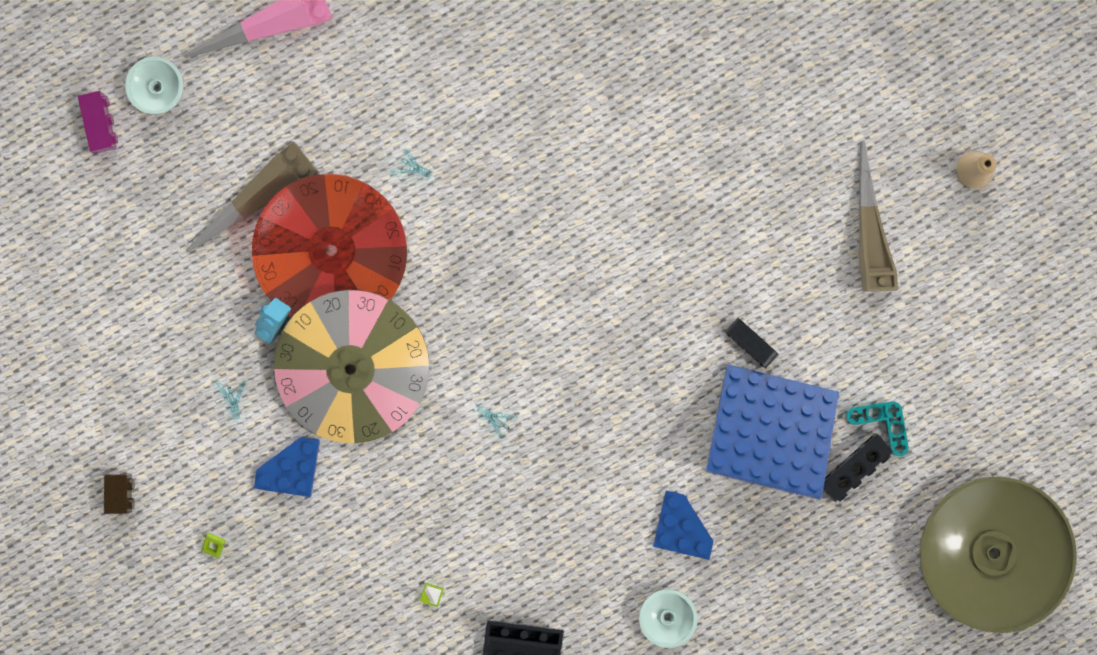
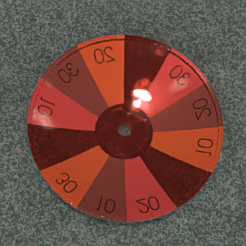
M340 174L312 175L297 180L279 191L262 211L255 226L252 241L253 267L261 288L271 302L274 298H277L289 306L291 310L288 316L291 318L310 301L322 295L340 290L368 291L391 300L403 279L408 256L405 230L399 215L391 203L369 184ZM328 245H334L337 248L335 255L331 256L326 252Z

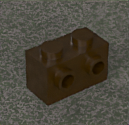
M132 474L104 475V514L132 513V509L135 507V499L132 498L135 480L132 478Z

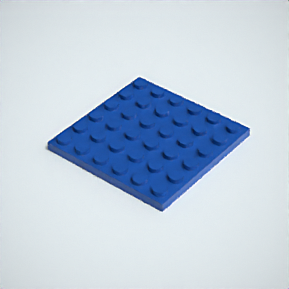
M727 364L705 472L820 500L823 493L839 392Z

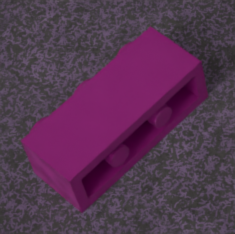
M101 91L77 96L90 152L97 154L117 149L118 137L112 129L114 119L108 111L110 106L108 96Z

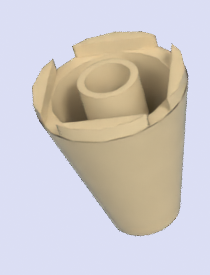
M970 151L964 154L958 161L957 177L968 188H983L994 177L997 165L996 160L993 156L984 152Z

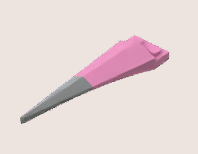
M278 0L193 49L183 57L189 58L229 46L316 26L333 19L326 0Z

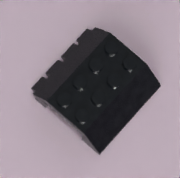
M487 620L483 655H561L564 630Z

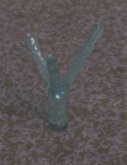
M403 148V151L410 161L404 158L401 161L412 167V169L389 171V174L417 172L431 179L434 173L420 166L406 148Z
M246 380L242 381L235 399L231 387L227 388V393L221 383L216 381V385L230 403L233 420L240 419L238 401Z
M482 405L477 409V412L491 421L500 438L503 437V434L497 423L506 430H509L510 427L498 418H518L517 415L495 414Z

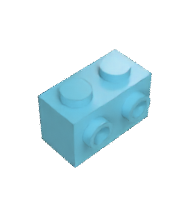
M274 298L269 305L265 304L259 312L261 316L255 323L257 327L254 334L261 340L271 344L282 331L291 308L277 298Z

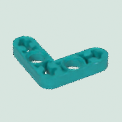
M890 401L853 407L847 411L846 420L852 425L885 420L889 447L893 450L892 454L899 457L907 454L909 446L903 411L899 403ZM892 404L893 407H897V411L894 414L895 418L899 417L900 421L893 420L889 422V418H893L892 413L888 412ZM873 407L879 411V415L875 419L869 416V410ZM862 409H865L867 420L864 421V417H858L855 422L854 419L850 418V415H853V411L861 414L863 413ZM895 423L901 427L899 434L891 432V426ZM903 436V440L899 439L900 445L904 446V449H901V453L894 449L897 446V440L893 441L892 437L898 438Z

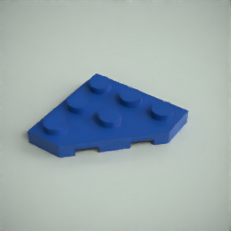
M300 437L256 470L254 489L312 497L320 440Z
M666 490L653 547L710 560L714 541L684 494Z

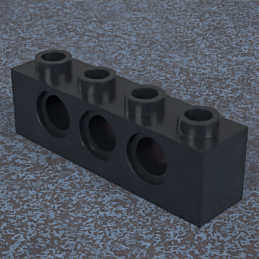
M874 433L825 477L823 491L833 502H841L848 496L847 492L851 488L856 489L862 483V478L866 475L869 477L877 470L875 467L880 462L883 464L891 458L889 454L893 450L878 434ZM869 451H873L875 454V458L871 462L866 458ZM854 464L860 465V472L858 474L852 472ZM844 476L846 484L843 487H839L837 481L840 477Z

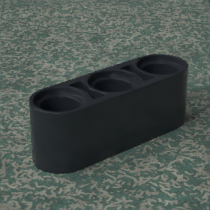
M739 318L725 331L729 337H732L731 339L743 350L745 349L755 361L760 362V365L765 369L779 355Z

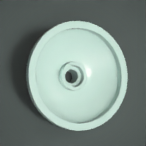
M148 57L138 61L130 69L126 78L125 89L128 99L138 110L147 114L157 115L168 112L177 105L183 94L184 83L180 71L173 63L161 57ZM156 85H160L159 91H155Z
M664 589L651 594L644 601L640 609L639 623L641 630L651 643L659 647L674 648L683 645L692 637L697 627V611L694 604L685 594L677 590ZM667 613L671 615L669 620L664 619V615Z

